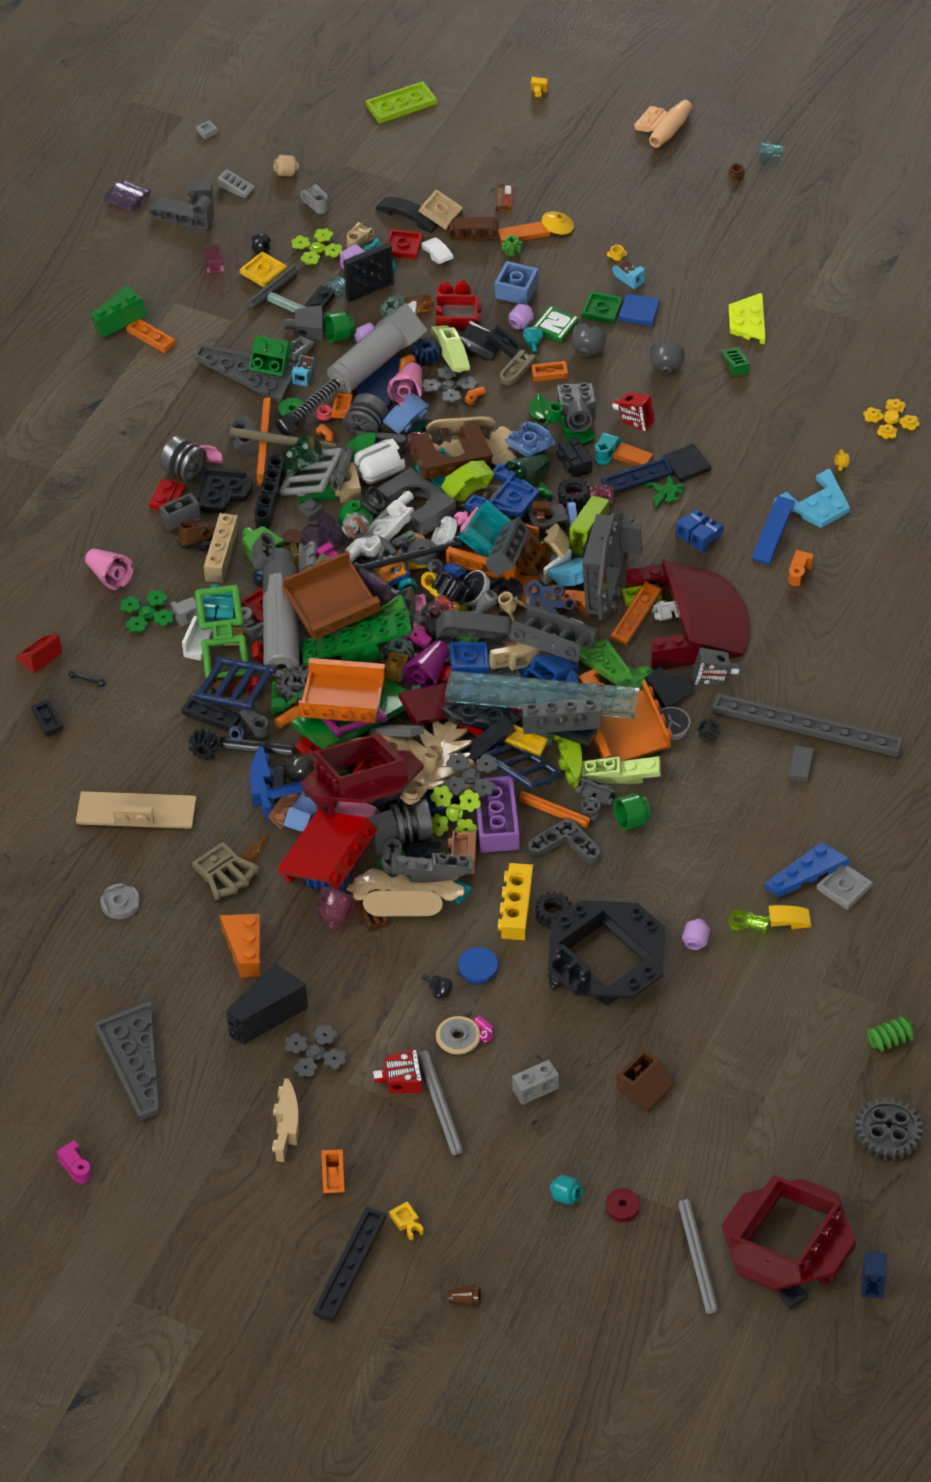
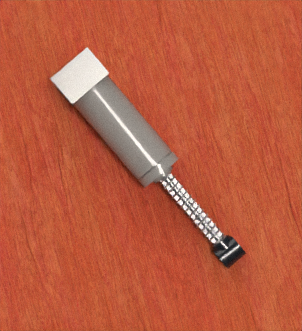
M407 303L392 310L376 324L377 327L334 362L327 369L330 381L324 384L321 389H318L316 394L311 395L295 411L286 413L274 423L282 435L289 436L298 428L300 420H303L308 413L313 412V409L322 404L321 402L325 401L327 397L332 396L335 390H339L342 393H351L396 353L411 345L427 331L426 327Z

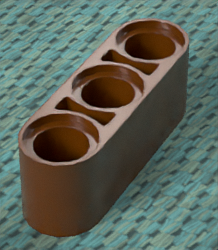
M494 217L453 218L450 223L449 236L454 240H491L497 237L499 222Z

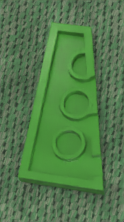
M607 638L597 641L593 648L582 646L579 661L591 669H595L597 673L609 681L620 683L632 678L630 670Z

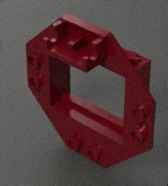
M380 733L314 751L315 759H313V765L315 769L301 782V786L305 792V797H309L316 804V809L320 810L324 806L327 809L324 815L330 816L336 814L334 801L373 803L377 799L383 797L390 798L397 793H401L423 770L424 764L411 751L395 750ZM376 757L383 763V765L345 776H340L335 770Z
M773 1175L763 1189L742 1194L721 1225L737 1275L774 1291L817 1279L827 1285L830 1280L834 1282L836 1275L851 1252L855 1251L856 1241L839 1194L802 1178L788 1181ZM781 1196L827 1215L797 1261L751 1242Z

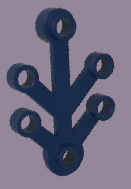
M533 580L527 583L525 587V593L530 598L529 606L537 607L538 600L542 604L543 610L558 615L560 614L555 608L574 610L577 607V602L571 598L566 601L548 600L543 595L554 594L558 597L563 596L565 588L561 585L546 587L542 586L539 581ZM535 586L536 592L532 593L531 588ZM557 588L562 589L560 594H557ZM573 601V606L569 608L568 603Z

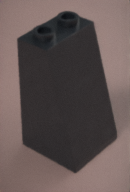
M274 963L226 1010L230 1037L235 1041L238 1040L246 1044L308 1008L306 984Z

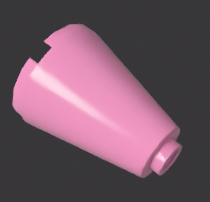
M413 362L408 363L390 380L387 392L393 402L395 400L401 406L405 402L403 399L412 393L421 398L422 368L420 365Z
M95 548L89 550L85 556L86 564L107 588L118 590V587H124L130 581L133 568H131L132 560L127 556Z

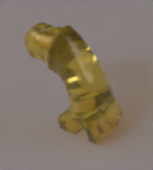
M291 540V544L289 546L285 544L284 548L293 553V563L297 566L299 550L297 544Z

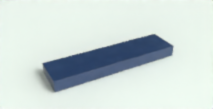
M663 457L602 477L600 481L608 496L672 475L673 471L667 457Z

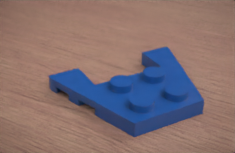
M499 463L492 471L494 473L493 478L505 483L491 500L473 494L465 503V509L474 511L476 507L488 501L495 505L504 515L521 518L530 508L532 502L538 498L539 490L524 479L520 480L516 477L515 472L512 470L508 471L503 463Z

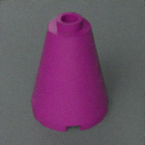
M435 641L407 662L403 667V670H405L403 675L408 683L412 686L420 684L422 688L437 685L450 652L448 645L443 641Z

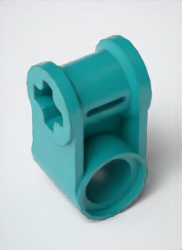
M605 432L602 433L595 445V451L597 452L595 462L597 464L607 465L610 463L613 453L621 443V437Z

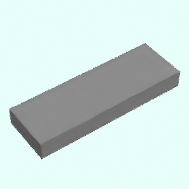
M378 725L369 730V735L380 733L382 736L413 737L424 734V727Z

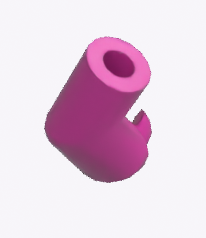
M479 1015L474 1020L481 1029L479 1038L483 1042H489L493 1038L494 1027Z

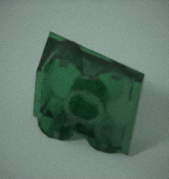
M302 434L294 446L291 445L285 450L282 456L287 474H292L325 459L322 454V444L316 437Z

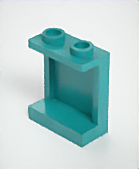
M485 501L477 508L458 538L477 554L488 558L502 526L511 520L508 516L501 513L495 505Z

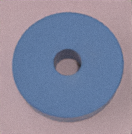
M567 502L569 531L570 526L577 518L575 502Z

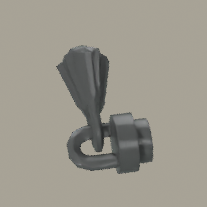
M431 601L425 604L421 611H416L414 621L424 625L429 619L426 613H440L442 607L439 601Z

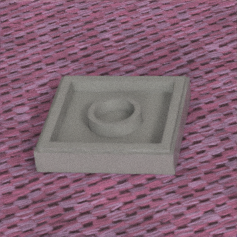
M841 865L835 868V872L827 875L817 884V890L846 910H849L872 888L873 882L851 867H843Z

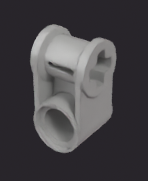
M317 184L306 191L302 190L300 192L303 202L316 213L324 214L329 210L327 194Z

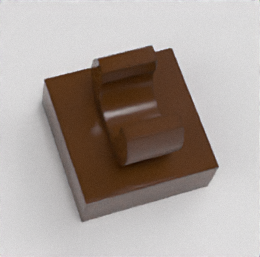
M532 502V514L537 515V522L545 523V516H551V502Z

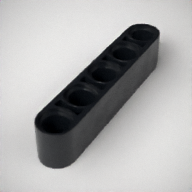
M272 455L267 461L254 510L255 526L257 529L259 527L269 529L272 525L279 498V490L285 474L284 459L280 455Z

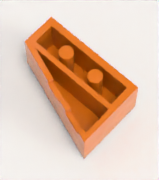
M260 914L220 915L221 930L226 938L240 977H261Z

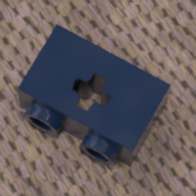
M879 1251L865 1252L861 1276V1297L883 1298L887 1253H880Z

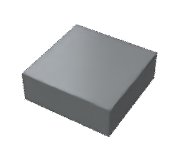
M209 120L196 126V132L204 139L219 133L218 128Z

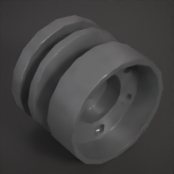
M368 393L359 394L343 419V426L354 438H356L357 431L378 432L383 424V420L388 415V408L375 395Z
M175 436L165 445L160 457V466L163 470L175 474L178 478H182L186 482H192L201 474L202 468L205 467L207 452L204 448L191 443L189 440L181 436Z
M425 798L412 804V810H409L407 804L402 802V812H400L398 804H392V813L398 824V840L402 844H405V835H407L408 842L412 843L413 833L417 834L420 841L433 839L431 815Z

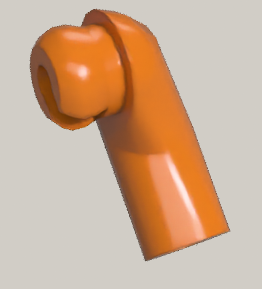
M319 425L315 430L318 436L324 435L325 442L334 443V433L326 425Z

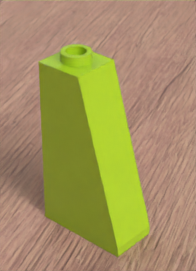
M592 495L570 526V550H572L573 554L583 556V546L592 530L596 514L608 515L609 513L608 499Z

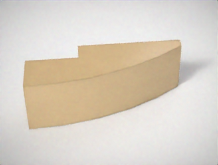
M555 523L545 531L547 536L544 538V541L562 559L568 551L570 540L561 527Z

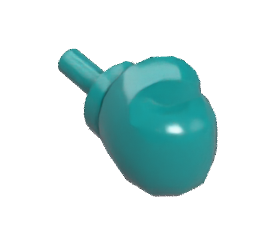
M527 327L523 330V336L527 345L532 347L533 353L536 354L538 353L536 346L542 339L543 332L537 327Z

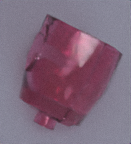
M322 886L319 897L324 902H318L317 904L319 920L328 924L327 927L335 929L336 926L344 927L352 913L355 899L339 890Z

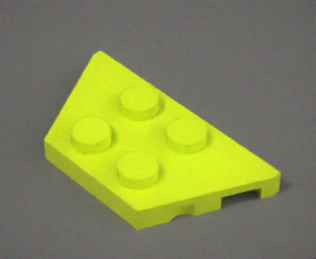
M762 293L729 304L730 334L742 336L748 340L752 337L760 340V344H765Z

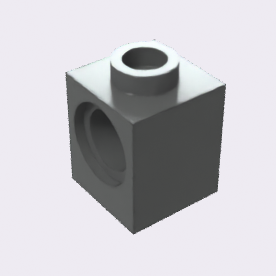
M192 179L191 186H188V196H191L192 203H196L202 195L208 196L212 200L211 179Z

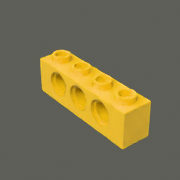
M509 863L508 871L504 872V882L507 885L502 888V898H505V900L500 903V914H503L502 919H498V930L501 931V939L525 940L533 881V865Z

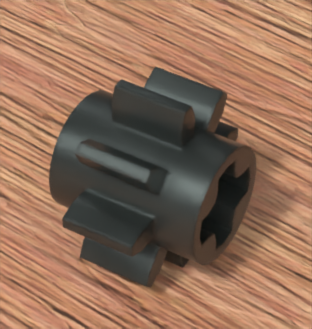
M712 718L702 720L697 727V731L700 732L698 737L707 743L709 740L715 741L721 733L719 729L720 724Z

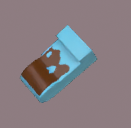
M622 259L612 267L614 275L633 289H636L645 282V269L641 266L637 268L631 265L626 259Z
M300 355L296 367L292 370L293 384L308 387L314 373L316 357ZM305 376V380H299L298 378Z

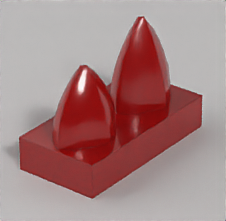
M461 279L456 286H451L447 281H444L441 285H438L437 294L472 295V286H469L464 279Z

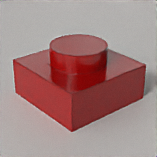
M256 641L252 644L253 659L264 664L263 643Z

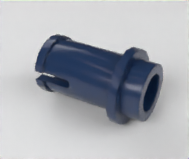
M243 724L233 726L229 730V737L234 741L241 740L247 733L246 726Z

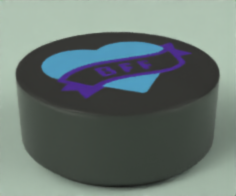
M259 569L252 574L253 584L258 587H263V570Z

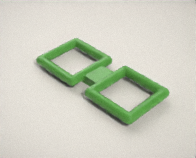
M231 585L197 589L195 591L199 628L201 630H213L212 639L201 641L205 678H207L212 670L209 646L239 643L241 661L249 662L246 637L244 635L232 636L231 627L241 626L244 622L239 587ZM232 593L236 619L206 622L203 596ZM239 669L234 678L243 677L248 669ZM229 671L219 672L215 680L224 679Z

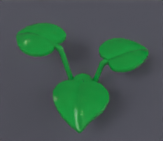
M540 393L530 403V416L536 420L545 418V429L549 422L555 424L561 420L562 428L566 431L564 438L567 441L577 437L583 445L596 438V434L589 429L576 432L570 429L568 425L566 427L564 422L565 416L562 415L563 406L560 403H551ZM544 450L534 455H531L530 457L539 456L544 452Z

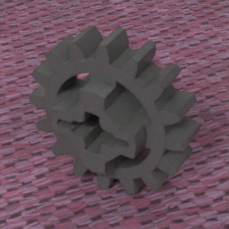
M292 667L290 672L285 670V675L280 674V680H277V685L281 698L287 697V702H289L301 691L302 695L294 704L298 700L302 701L309 673L308 668L303 671L302 667H299L298 670Z

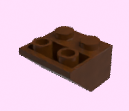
M643 1048L617 1074L616 1088L649 1111L675 1085V1082L660 1059Z

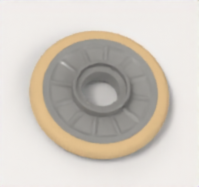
M454 1016L444 1020L438 1026L436 1040L438 1045L448 1053L465 1054L472 1051L479 1044V1034L481 1032L478 1025L470 1018ZM461 1032L464 1036L462 1038H455L453 1034Z

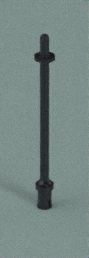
M455 535L454 541L362 565L355 562L353 566L361 576L364 571L445 551L449 546L462 550V546L467 544L459 539L458 535Z

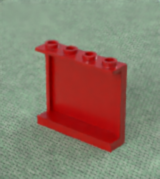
M317 810L277 868V871L286 882L292 883L296 877L328 882L337 891L378 830L368 817L343 813L325 816V811Z

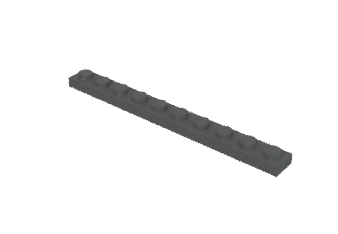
M719 693L712 707V712L894 757H898L903 743V738Z

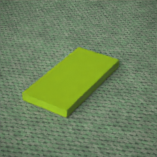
M424 81L366 100L365 103L380 124L436 105L438 100Z

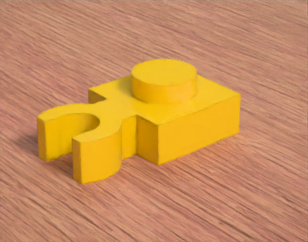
M408 1202L389 1211V1216L400 1231L407 1229V1236L410 1240H414L413 1231H418L420 1235H423V1227L417 1223L419 1222V1217Z

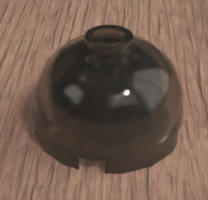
M301 754V758L296 759L293 756L283 761L286 776L291 782L303 781L315 769L313 765L314 754Z

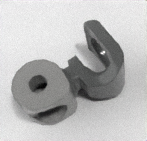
M242 607L244 622L238 627H243L244 636L247 641H256L263 637V622L255 625L251 609ZM262 628L261 632L255 635V632Z

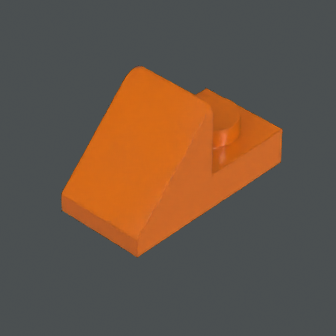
M343 1149L321 1150L323 1193L345 1192Z

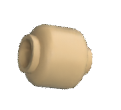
M279 155L274 160V172L278 176L292 177L295 171H298L299 163L292 155Z

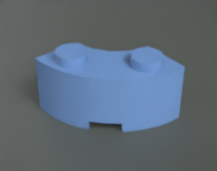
M414 393L406 396L403 399L405 402L400 407L396 405L383 420L397 434H407L413 427V424L423 419L428 413L429 405Z
M304 791L301 792L297 802L289 808L283 824L303 832L317 811L316 804L309 797H305ZM323 806L320 810L326 811L327 809Z

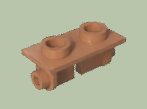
M300 792L280 797L269 814L268 818L281 830L284 827L283 824L288 810L297 802L301 794Z

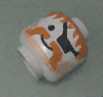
M354 512L343 520L342 530L348 538L357 539L368 532L369 519L365 514L361 515L358 512Z

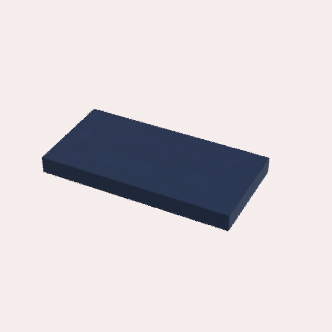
M393 356L359 385L357 395L363 393L375 395L390 410L392 400L388 395L387 387L390 380L399 372L400 359L402 357Z

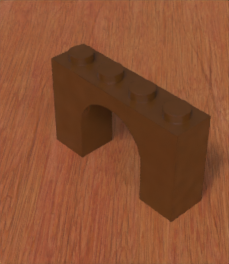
M477 423L461 426L458 439L465 453L460 456H446L437 451L428 433L411 436L409 450L424 480L452 474L470 461H484L490 467L493 454Z

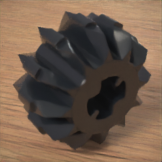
M203 728L200 731L195 730L188 740L189 751L193 752V756H199V759L201 757L206 760L209 758L214 759L220 751L221 738L217 737L216 733L210 732V729L208 731H205Z

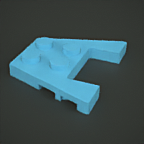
M830 469L816 475V481L824 489L803 501L798 502L788 492L779 495L795 500L792 512L802 515V519L820 528L850 512V506Z

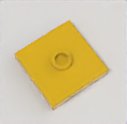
M262 251L239 270L241 275L262 287H266L287 270V265Z

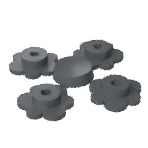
M448 366L439 368L437 373L440 378L446 381L441 384L436 379L423 380L422 388H424L425 392H436L442 386L444 391L442 392V400L454 403L461 400L460 392L455 391L457 386L462 387L463 390L475 389L477 381L469 376L460 378V381L456 383L451 380L452 377H456V372H453Z
M464 753L451 754L446 765L452 768L453 771L460 770L464 772L462 773V778L452 776L444 781V785L448 786L449 792L455 796L466 789L465 783L475 784L473 791L478 793L479 797L491 795L495 789V784L490 782L488 778L479 779V772L490 773L491 770H496L498 768V764L495 762L496 758L483 754L481 759L476 760V770L473 768L467 769L469 759L465 758Z
M318 1026L313 1034L318 1044H313L309 1047L306 1043V1037H301L298 1033H294L291 1035V1038L285 1039V1050L287 1052L299 1054L300 1051L306 1050L308 1058L299 1059L297 1064L293 1066L294 1072L298 1073L299 1077H313L317 1069V1064L314 1062L320 1061L322 1058L325 1060V1066H330L334 1070L346 1063V1053L344 1051H338L333 1048L330 1052H325L321 1046L326 1043H333V1039L337 1037V1031L332 1030V1026Z

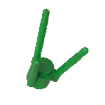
M272 682L271 715L283 714L285 709H289L302 695V692L300 691L289 702H286L283 698L276 696V682Z

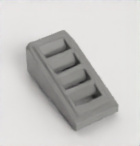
M227 169L218 177V188L243 198H247L255 189V186Z
M302 336L294 340L290 362L298 363L300 355H306L314 346V342Z

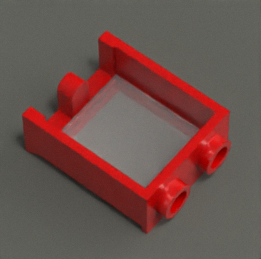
M437 294L436 326L448 325L449 328L466 329L469 321L481 324V314H478V312H482V302H479L478 295Z

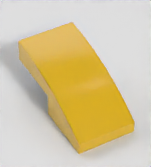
M788 905L769 906L771 927L791 925V929L811 928L809 909Z

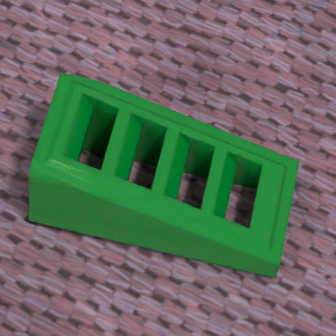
M738 347L721 352L733 376L750 373V363Z

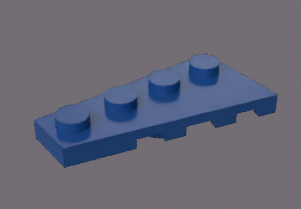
M821 842L765 882V889L777 897H781L801 888L802 883L818 880L817 876L824 873L829 875L835 872V868L841 865L843 867L850 865L849 858Z

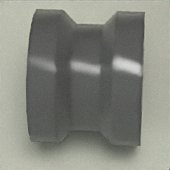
M595 797L585 798L581 803V814L589 817L590 822L598 820L601 815L600 801Z

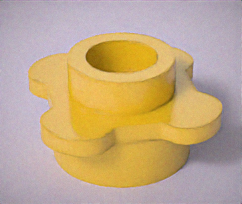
M613 245L610 251L607 252V256L612 257L615 261H621V258L627 255V251L621 245Z
M843 449L839 450V454H836L834 459L835 465L838 466V471H841L842 467L847 468L849 464V455L844 453Z

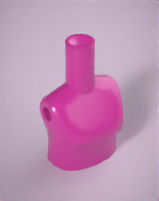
M422 629L412 630L411 634L405 635L409 641L420 646L423 650L432 639Z

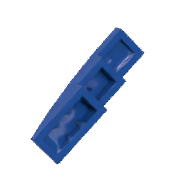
M781 496L777 497L752 557L753 561L770 565L782 541V534L795 506V500Z

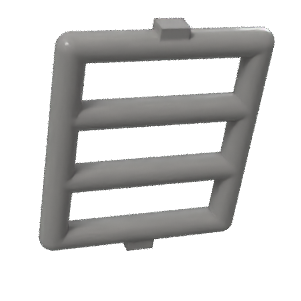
M318 448V450L299 452L279 490V495L304 496L309 493L324 492L339 463L343 449ZM333 456L331 461L301 463L306 458ZM327 468L325 473L295 476L297 471ZM321 481L317 486L289 488L291 483Z

